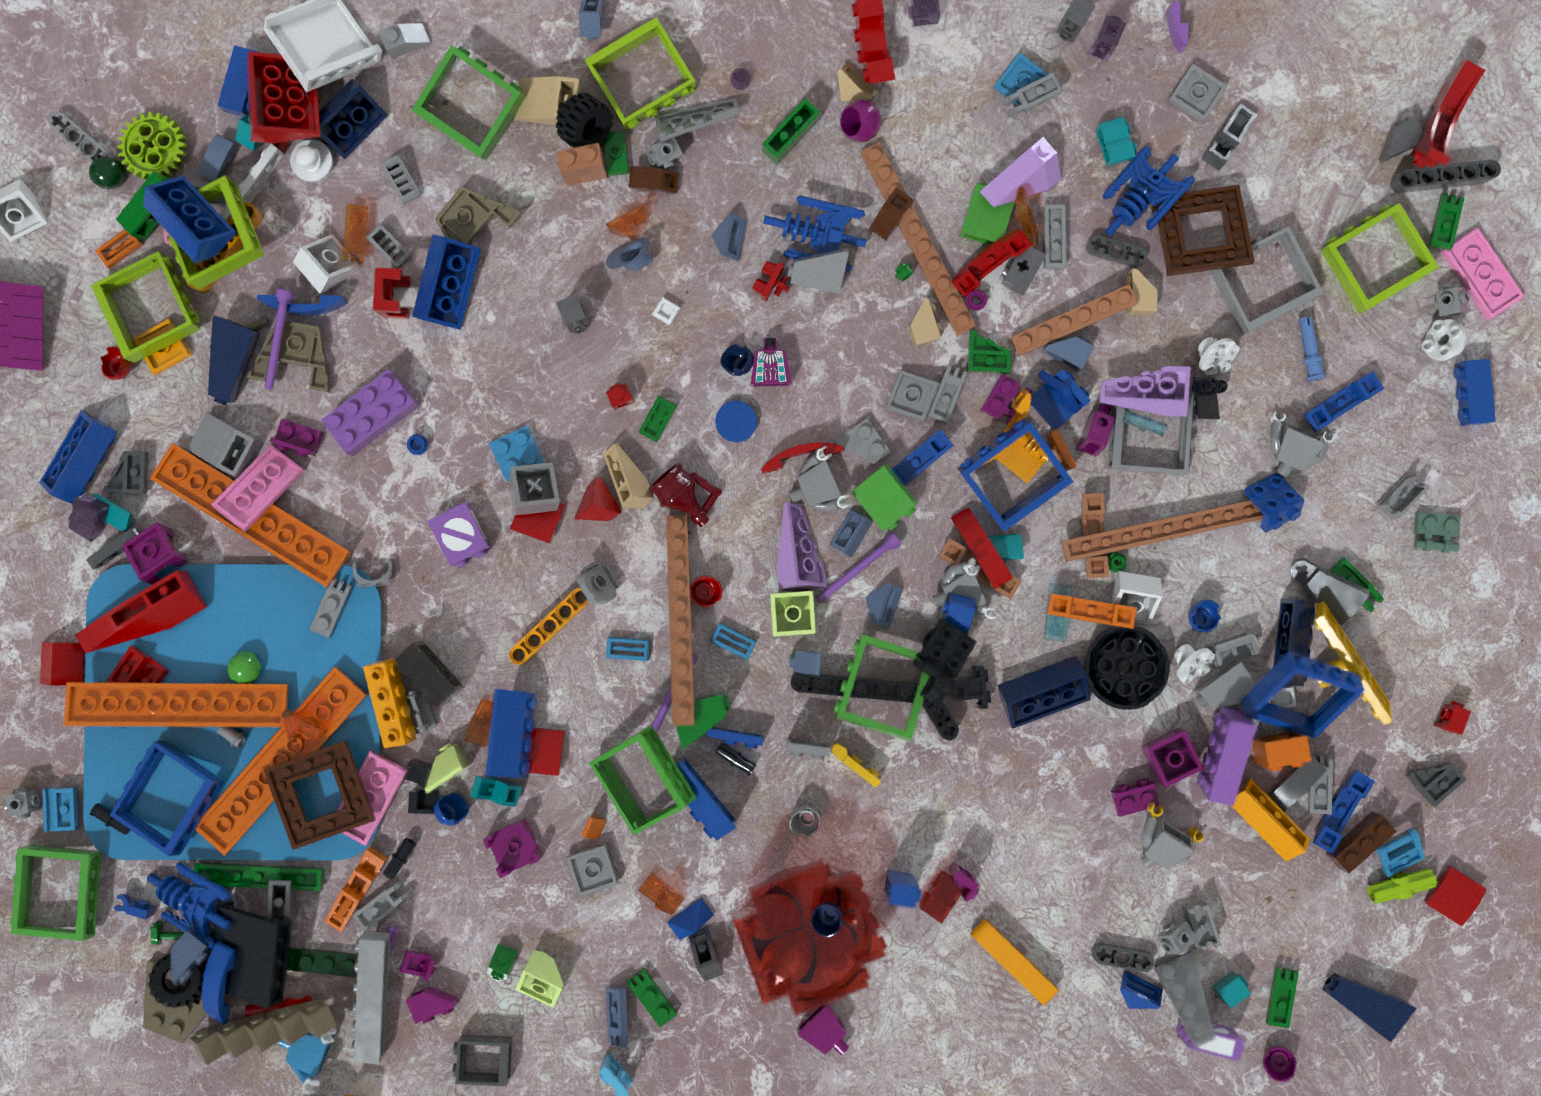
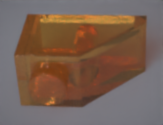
M481 699L470 721L464 741L481 747L489 745L493 701Z

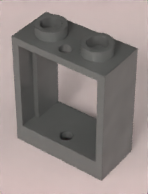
M461 1035L458 1041L455 1042L453 1050L454 1055H457L452 1075L456 1077L455 1084L507 1086L511 1076L512 1037ZM467 1045L500 1046L499 1074L465 1072Z

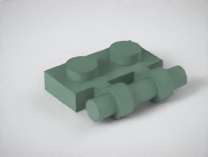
M1415 513L1414 534H1422V540H1415L1414 548H1420L1423 551L1440 550L1442 553L1458 552L1459 544L1452 543L1451 537H1459L1461 516ZM1432 535L1441 536V541H1433Z

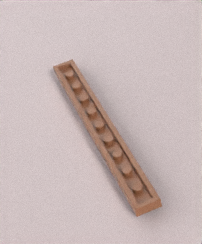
M879 142L860 151V155L885 202L896 188L906 194ZM911 205L900 219L898 227L956 337L975 328L976 324L957 288L952 284L948 271L913 205Z
M1248 500L1063 540L1061 543L1065 562L1262 520L1263 514Z
M687 514L666 516L672 723L673 726L695 725L688 516Z

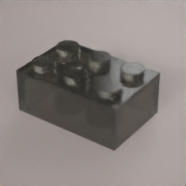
M424 641L412 643L394 659L397 663V669L403 675L407 674L412 681L410 683L418 691L421 690L426 695L425 700L432 707L436 706L438 708L447 705L465 688Z

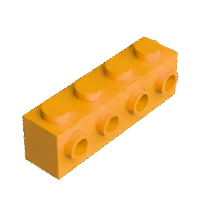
M396 658L375 661L363 666L383 747L402 746L416 740V729L413 726L411 710L407 703L405 687L402 683L400 667L397 664Z
M1251 778L1242 782L1239 786L1235 804L1231 807L1286 862L1305 853L1310 838Z

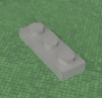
M1065 204L1043 206L1044 254H1046L1044 269L1066 268Z

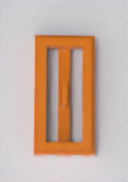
M124 229L97 248L95 252L105 266L110 269L144 245L142 241L137 237L131 236L104 255V252L130 235Z
M1056 429L1048 433L1047 438L1064 469L1068 471L1075 468L1077 465L1058 430Z

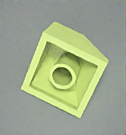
M449 743L439 750L441 754L435 757L425 788L427 793L471 765V762L458 743L453 746Z
M534 949L522 972L516 990L554 1008L564 986L554 959L549 957L547 953Z

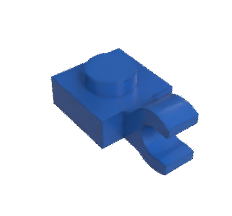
M127 894L117 895V899H121L124 904L123 906H114V910L119 912L125 911V914L142 919H147L155 914L156 906L149 905L150 902L145 900L132 902Z

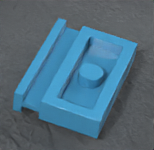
M77 787L43 789L44 832L79 829Z

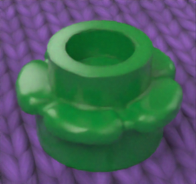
M905 262L900 264L895 269V278H899L901 282L908 279L914 272L911 267L912 264L908 263L906 265Z
M1112 552L1108 557L1109 570L1112 572L1123 571L1126 568V556L1119 554V552Z

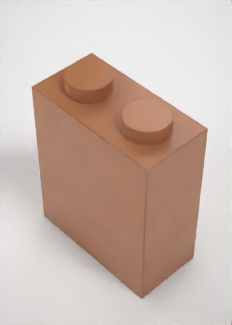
M598 143L556 151L560 173L567 186L608 178L604 156Z

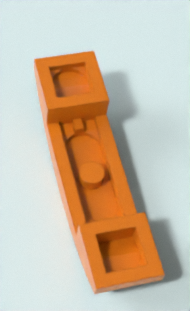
M1051 593L1047 614L1133 629L1137 608Z

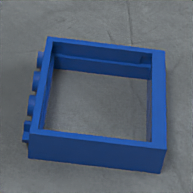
M1028 418L1022 419L1018 423L1015 422L1012 425L1013 428L998 434L994 442L979 448L976 455L972 458L964 459L965 461L957 468L1003 532L1074 482ZM1029 431L1059 474L1000 516L970 474Z
M1289 651L1241 700L1246 717L1316 738L1364 693L1365 689L1358 674ZM1296 673L1339 687L1312 716L1268 703Z
M154 741L151 747L147 748V754L144 759L136 766V772L132 779L126 783L123 794L114 803L116 805L110 816L167 856L181 855L223 785L224 780L168 742ZM164 754L204 780L203 785L170 839L130 812Z

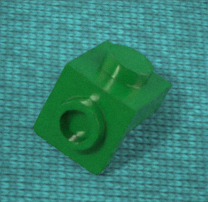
M498 944L488 966L487 973L490 974V977L498 981H502V979L507 980L518 951Z

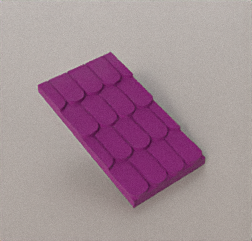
M0 281V366L43 371L44 286Z

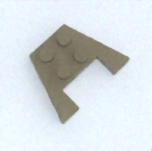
M461 186L434 219L445 237L470 244L494 214L511 228L523 213ZM478 259L476 270L483 263L480 259Z
M285 321L278 362L312 367L309 389L330 393L321 327ZM275 325L265 341L266 344L261 354H258L255 359L256 363L252 370H249L247 374L248 379L266 381Z
M150 959L146 967L143 1028L183 1043L207 1015L203 1007L202 998L200 1002L194 1000L188 1005L177 1008L162 1006L163 1004L157 1003L155 997L150 994V987L148 988L150 978L148 976L152 971L153 965L158 961Z

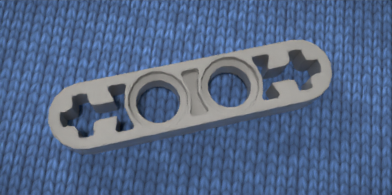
M53 112L48 117L49 126L91 163L100 156L117 160L62 112ZM60 119L68 127L64 129L56 121ZM76 130L79 131V139L72 141L71 133ZM90 144H94L96 147L93 154H87L86 148Z

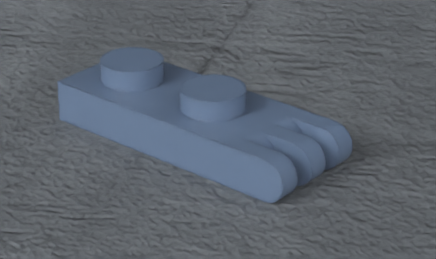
M612 985L606 987L608 1043L626 1048L628 1045L626 989Z

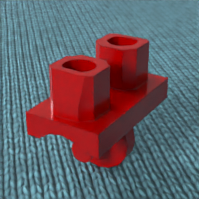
M769 261L765 262L761 272L770 276L768 283L757 278L753 285V290L761 295L762 300L767 302L774 287H776L774 295L777 297L780 296L782 291L789 292L790 288L785 285L788 278L782 276L781 280L778 281L784 270V264L780 262L778 264Z

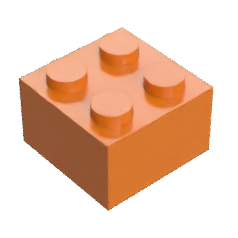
M1286 732L1253 738L1252 749L1255 764L1261 765L1263 768H1269L1270 771L1283 770V766L1287 765L1302 767L1305 766V762H1311L1306 735Z

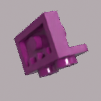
M281 419L275 438H270V442L276 443L275 448L288 451V448L296 450V455L307 458L308 454L316 456L323 432Z
M1146 778L1136 781V785L1129 786L1128 784L1117 786L1116 790L1111 791L1117 816L1122 817L1147 810V805L1150 802L1155 803V807H1158L1160 804L1155 790L1157 787L1156 782L1149 781Z
M953 862L949 868L952 874L951 877L954 879L953 882L961 887V896L968 903L970 899L973 900L978 895L980 890L978 887L980 885L973 874Z

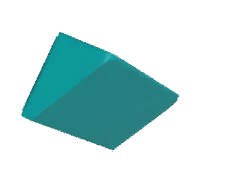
M97 493L92 495L90 513L124 533L134 524L135 519L131 512Z
M1020 534L988 536L1002 560L1024 559L1022 537Z

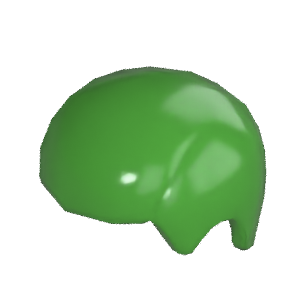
M244 650L237 652L229 660L227 672L232 681L238 684H251L260 675L261 663L258 661L255 653Z

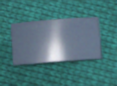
M216 134L204 155L198 174L212 182L221 178L226 163H231L236 143Z

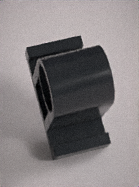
M972 666L973 670L977 671L978 676L951 679L956 682L955 684H961L962 692L959 695H954L952 689L947 692L950 698L957 701L980 699L981 703H976L977 708H988V703H991L990 691L986 690L985 682L989 681L988 671L984 669V666Z

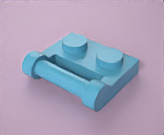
M608 1053L603 1058L599 1069L600 1078L605 1084L612 1086L616 1091L615 1096H628V1088L632 1084V1078L614 1056Z

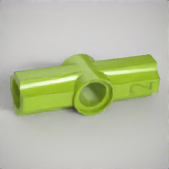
M1429 868L1409 874L1397 873L1389 877L1388 880L1367 885V892L1374 904L1392 899H1408L1413 897L1414 893L1436 887L1437 880Z

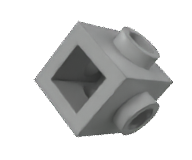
M675 137L661 142L657 138L651 142L652 146L647 150L648 160L655 168L663 167L668 169L674 166L675 161L683 155Z
M1456 284L1443 286L1442 291L1435 292L1436 298L1434 303L1436 309L1439 310L1440 317H1451L1469 312L1467 303H1469L1470 299L1465 287H1457Z
M26 787L12 789V794L4 795V809L7 811V817L16 815L17 819L31 816L30 812L41 809L38 789L27 790Z
M1187 921L1168 923L1157 936L1162 948L1168 954L1183 955L1189 951V947L1197 940Z

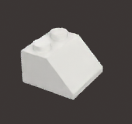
M21 179L0 189V231L9 242L48 223L35 195Z
M333 234L301 246L293 261L320 294L337 287L360 266Z
M1119 571L1113 585L1110 604L1136 607L1135 623L1150 625L1163 596L1161 578Z

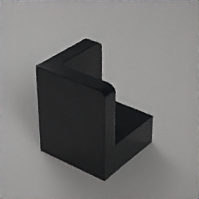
M418 759L409 761L408 766H410L406 780L419 784V788L426 787L433 765Z
M425 789L409 791L408 813L434 814L433 807L439 798V791L432 790L429 793Z

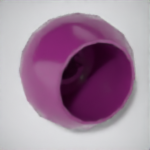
M864 99L855 100L847 104L840 118L842 131L848 139L855 142L871 140L877 135L882 124V116L879 109L874 103Z

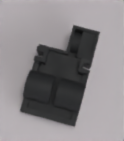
M939 619L936 626L924 637L922 642L923 648L916 655L921 659L913 660L915 667L930 676L920 695L937 706L940 705L946 693L953 689L956 682L950 678H957L977 643L976 640L943 619Z

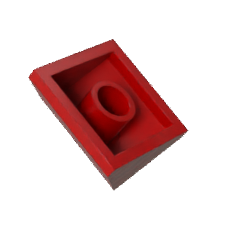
M42 642L40 684L62 686L66 685L67 682L84 683L85 652L80 643Z

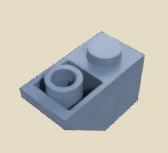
M188 931L171 947V975L173 984L176 986L180 982L184 983L191 976L193 967L196 964L200 965L208 956L206 954L208 952L207 946Z

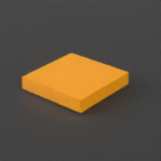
M168 318L134 337L133 340L138 347L175 328L176 325L171 318ZM181 339L145 357L144 360L152 374L156 376L192 356V353L184 339Z

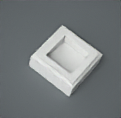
M662 297L652 316L671 326L681 307Z
M1291 685L1282 687L1272 697L1273 704L1284 708L1297 707L1294 687Z

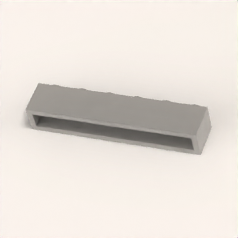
M365 931L357 939L355 950L358 952V959H356L354 968L355 972H357L354 992L357 995L353 1004V1013H356V1018L352 1025V1033H355V1040L352 1042L351 1053H354V1062L379 1064L385 1055L390 933Z

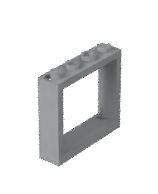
M1289 226L1282 230L1280 227L1268 232L1270 236L1265 239L1260 236L1252 240V250L1255 252L1280 240L1307 293L1249 322L1222 269L1209 271L1242 335L1324 294Z
M1189 390L1187 417L1180 416L1177 468L1121 464L1125 407L1112 405L1111 416L1115 420L1109 439L1107 470L1177 476L1187 475L1188 471H1190V465H1192V460L1189 459L1190 450L1193 448L1191 429H1194L1195 417H1192L1193 408L1196 404L1193 391Z

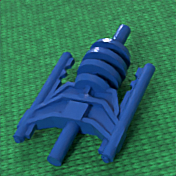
M1145 146L1102 195L1103 199H1112L1115 196V191H1119L1120 186L1130 179L1129 189L1131 191H1127L1124 194V198H1120L1112 210L1116 219L1105 230L1108 236H1112L1122 224L1128 227L1135 224V221L1139 220L1142 217V213H1145L1148 209L1147 205L1152 204L1155 206L1162 203L1158 207L1159 211L1154 212L1153 217L1146 221L1147 230H1152L1178 199L1187 192L1195 181L1193 176L1185 177L1181 182L1165 177L1179 160L1177 155L1172 154L1157 171L1146 160L1151 155V150L1149 146Z
M799 195L796 199L798 200L797 202H800L799 205H809L810 208L817 207L818 210L829 213L818 215L814 224L809 223L810 216L806 215L805 222L801 221V213H797L796 219L790 218L791 212H787L786 220L764 216L763 224L783 228L782 237L786 238L787 233L792 234L791 241L795 242L796 235H800V243H805L806 237H810V247L818 254L839 250L841 242L864 248L866 246L867 239L843 234L844 226L850 218L860 219V217L865 216L866 212L864 210ZM789 248V251H784L785 257L792 259L817 255L809 252L804 254L803 251L796 252L792 248ZM849 262L846 263L845 271L848 272L852 271Z
M181 862L176 864L178 873L181 875L185 874L187 879L191 878L192 882L199 886H191L177 876L169 875L162 879L154 873H150L147 876V880L157 886L156 896L165 905L182 911L181 916L183 919L180 920L179 916H174L170 910L162 912L161 917L182 931H188L204 945L213 949L216 943L210 937V920L225 930L231 927L230 921L214 912L216 901L218 899L227 901L231 899L232 894L227 892V889L211 882Z

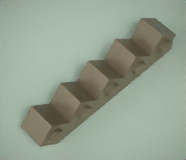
M317 999L231 1020L226 1024L219 1023L199 1029L190 1038V1041L199 1059L204 1064L209 1065L226 1053L235 1059L252 1047H256L263 1052L280 1040L292 1045L308 1033L316 1038H320L337 1027L328 1004Z

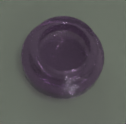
M738 68L731 73L730 82L734 88L743 90L750 85L751 75L746 69Z

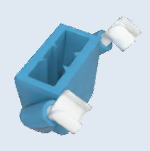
M332 1029L320 1038H316L308 1033L292 1045L287 1044L283 1040L279 1041L278 1046L289 1049L285 1061L290 1064L292 1070L303 1083L302 1089L305 1094L315 1093L312 1087H317L320 1084L318 1080H313V1077L315 1078L322 1071L331 1043L335 1042L333 1037L336 1034V1029Z

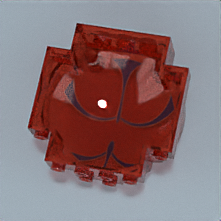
M820 859L805 866L784 869L775 873L764 882L748 887L754 904L743 906L740 910L730 914L763 1005L788 995L795 1016L869 987L867 980L870 979V975L866 966H862L885 957L884 949H887L883 936H878L876 929L879 928V924L872 911H869L872 905L868 895L861 890L864 884L860 874L856 875L853 870L841 875L832 873L828 863L824 864ZM822 902H833L843 910V925L840 931L832 937H821L814 932L810 923L814 909Z

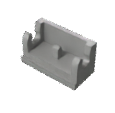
M1405 474L1376 505L1390 519L1401 518L1430 487L1425 483L1420 484L1417 482L1416 479L1418 477L1416 475L1408 476Z
M1246 632L1207 645L1215 655L1212 660L1214 668L1259 653L1254 634Z
M1200 900L1182 906L1186 921L1197 937V940L1194 942L1195 947L1205 951L1207 946L1213 945L1216 948L1222 946L1208 904Z

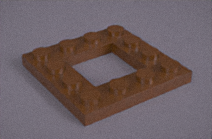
M1239 184L1186 192L1157 223L1167 276L1254 264L1255 259ZM1162 203L1157 204V205L1154 206L1155 212H1158V211H1159V210H1158V207H1159ZM1220 210L1227 245L1186 251L1180 216Z
M347 740L263 770L292 850L376 820ZM332 769L346 808L308 821L294 781Z

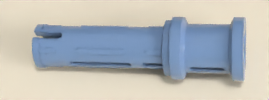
M1313 317L1300 318L1299 323L1306 356L1303 364L1306 365L1308 373L1306 380L1307 382L1325 379L1327 377L1323 373V357L1318 352Z

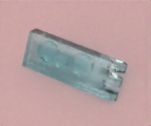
M1049 584L1047 613L1051 593L1071 596V585H1066V591L1063 593V584H1058L1057 592H1054L1055 584ZM1046 613L1044 640L1067 642L1069 618Z

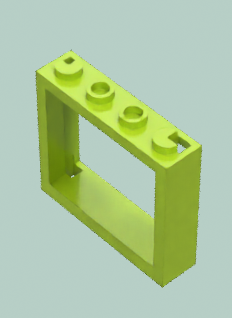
M657 17L585 59L588 70L625 130L636 128L640 125V121L645 118L650 119L654 117L660 109L673 106L677 99L682 96H690L694 89H696V82ZM657 35L685 80V83L625 117L597 70Z
M225 175L198 189V191L209 203L223 196L225 197L245 249L199 272L196 263L170 234L168 237L169 243L176 252L175 259L182 268V277L186 279L188 285L197 289H201L264 256L237 184Z
M1400 203L1393 207L1391 204L1386 205L1378 210L1380 215L1374 217L1371 214L1361 220V226L1358 228L1355 225L1343 231V237L1338 239L1337 236H1334L1326 241L1327 246L1320 250L1358 314L1369 310L1439 268ZM1391 215L1422 267L1367 299L1336 247Z
M160 251L91 285L123 358L132 363L201 330L198 323L200 321L199 316L192 310L190 306L192 301L181 287L183 281L173 269L175 267L173 260ZM162 268L186 322L135 347L111 293Z

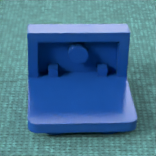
M1062 369L1054 375L1055 378L1068 385L1081 408L1091 401L1088 398L1089 393L1082 386L1078 387L1074 382V376L1069 371L1065 372ZM1045 383L1031 396L1030 405L1052 429L1056 430L1075 413L1071 411L1065 399L1061 401L1050 390L1052 386Z
M1274 473L1246 487L1244 490V494L1263 514L1260 528L1265 533L1272 529L1277 530L1284 523L1290 520L1294 521L1301 515L1305 500L1279 473Z

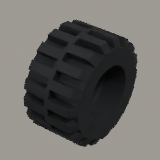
M581 92L577 96L575 94L572 95L570 100L567 99L564 102V106H561L559 109L560 113L557 114L556 119L558 122L555 123L558 129L556 131L557 134L573 148L597 143L601 147V144L606 142L607 136L611 133L610 129L613 127V122H611L613 115L610 108L588 93L584 94Z
M171 953L160 958L153 965L152 971L148 976L150 978L148 988L150 987L151 996H154L155 1001L163 1004L162 1006L177 1008L190 1004L202 993L206 969L203 965L204 962L200 965L196 964L191 970V983L186 990L172 992L165 983L166 974L171 969Z

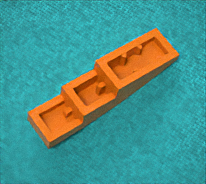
M372 847L366 850L359 865L354 869L345 887L340 891L324 920L325 923L341 933L344 931L388 857Z

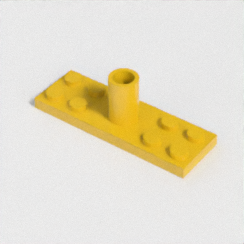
M1322 601L1316 604L1314 624L1319 632L1323 631L1327 638L1325 640L1331 650L1335 649L1339 655V658L1326 664L1358 674L1365 689L1361 696L1365 702H1370L1372 706L1371 711L1377 720L1381 719L1384 725L1392 722L1390 701L1326 603ZM1317 680L1323 689L1330 686V684Z

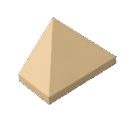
M851 64L838 70L841 101L870 100L878 95L874 87L868 82H864L863 76Z

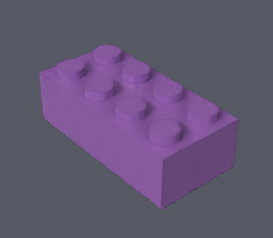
M388 369L321 419V421L344 452L354 456L420 405L397 374Z
M1220 706L1219 713H1216L1214 717V731L1210 733L1208 738V752H1205L1203 756L1204 769L1202 772H1199L1197 783L1208 801L1234 806L1257 726L1251 718L1246 717L1245 711Z

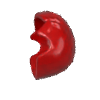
M107 347L108 353L101 356L103 375L111 380L125 378L130 373L133 363L123 358L119 347Z
M700 576L690 585L691 599L700 607H711L722 598L723 588L720 582L712 576Z

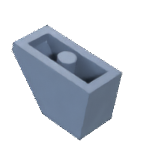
M582 0L578 12L580 37H586L587 39L601 38L604 21V0Z
M1079 336V338L1073 337L1049 344L1042 350V353L1079 372L1083 369L1095 346L1091 345V341L1087 338Z
M795 650L794 654H790L789 667H793V672L819 676L821 653Z

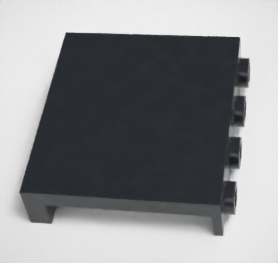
M232 900L217 905L215 913L230 921L231 927L225 930L214 923V942H221L235 949L234 967L227 972L225 994L267 1009L282 1003L292 919L285 917L276 921L233 907L234 901Z

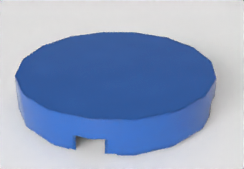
M731 401L719 409L715 423L717 431L722 438L728 442L738 443L746 441L753 435L757 426V418L752 407L745 402Z

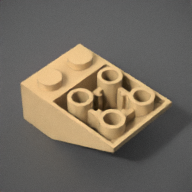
M561 76L520 78L519 86L522 88L520 92L526 98L516 112L515 120L556 125L555 123L558 122L556 119L557 114L560 113L559 109L561 106H564V102L567 99L570 100L572 95L575 94L577 96L578 93L582 92L580 80Z

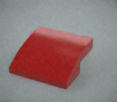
M559 503L557 511L515 515L510 530L551 544L566 505Z
M130 646L106 681L109 683H161L169 670L138 648Z
M534 728L531 732L532 750L529 753V773L560 775L565 731Z
M1449 865L1438 877V885L1424 901L1428 906L1463 926L1480 904L1487 889Z

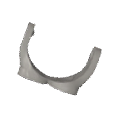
M388 559L387 562L389 565L388 572L377 580H367L360 577L356 572V562H352L353 575L358 587L389 585L392 575L391 559Z

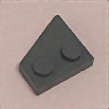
M123 451L119 464L111 473L113 476L109 484L103 488V493L147 494L148 452Z
M1450 762L1405 774L1433 807H1436L1467 780L1458 768Z

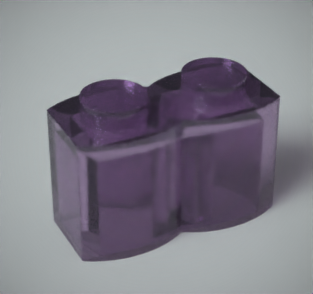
M88 492L78 495L72 502V513L68 518L69 529L92 542L101 536L104 530L109 506Z

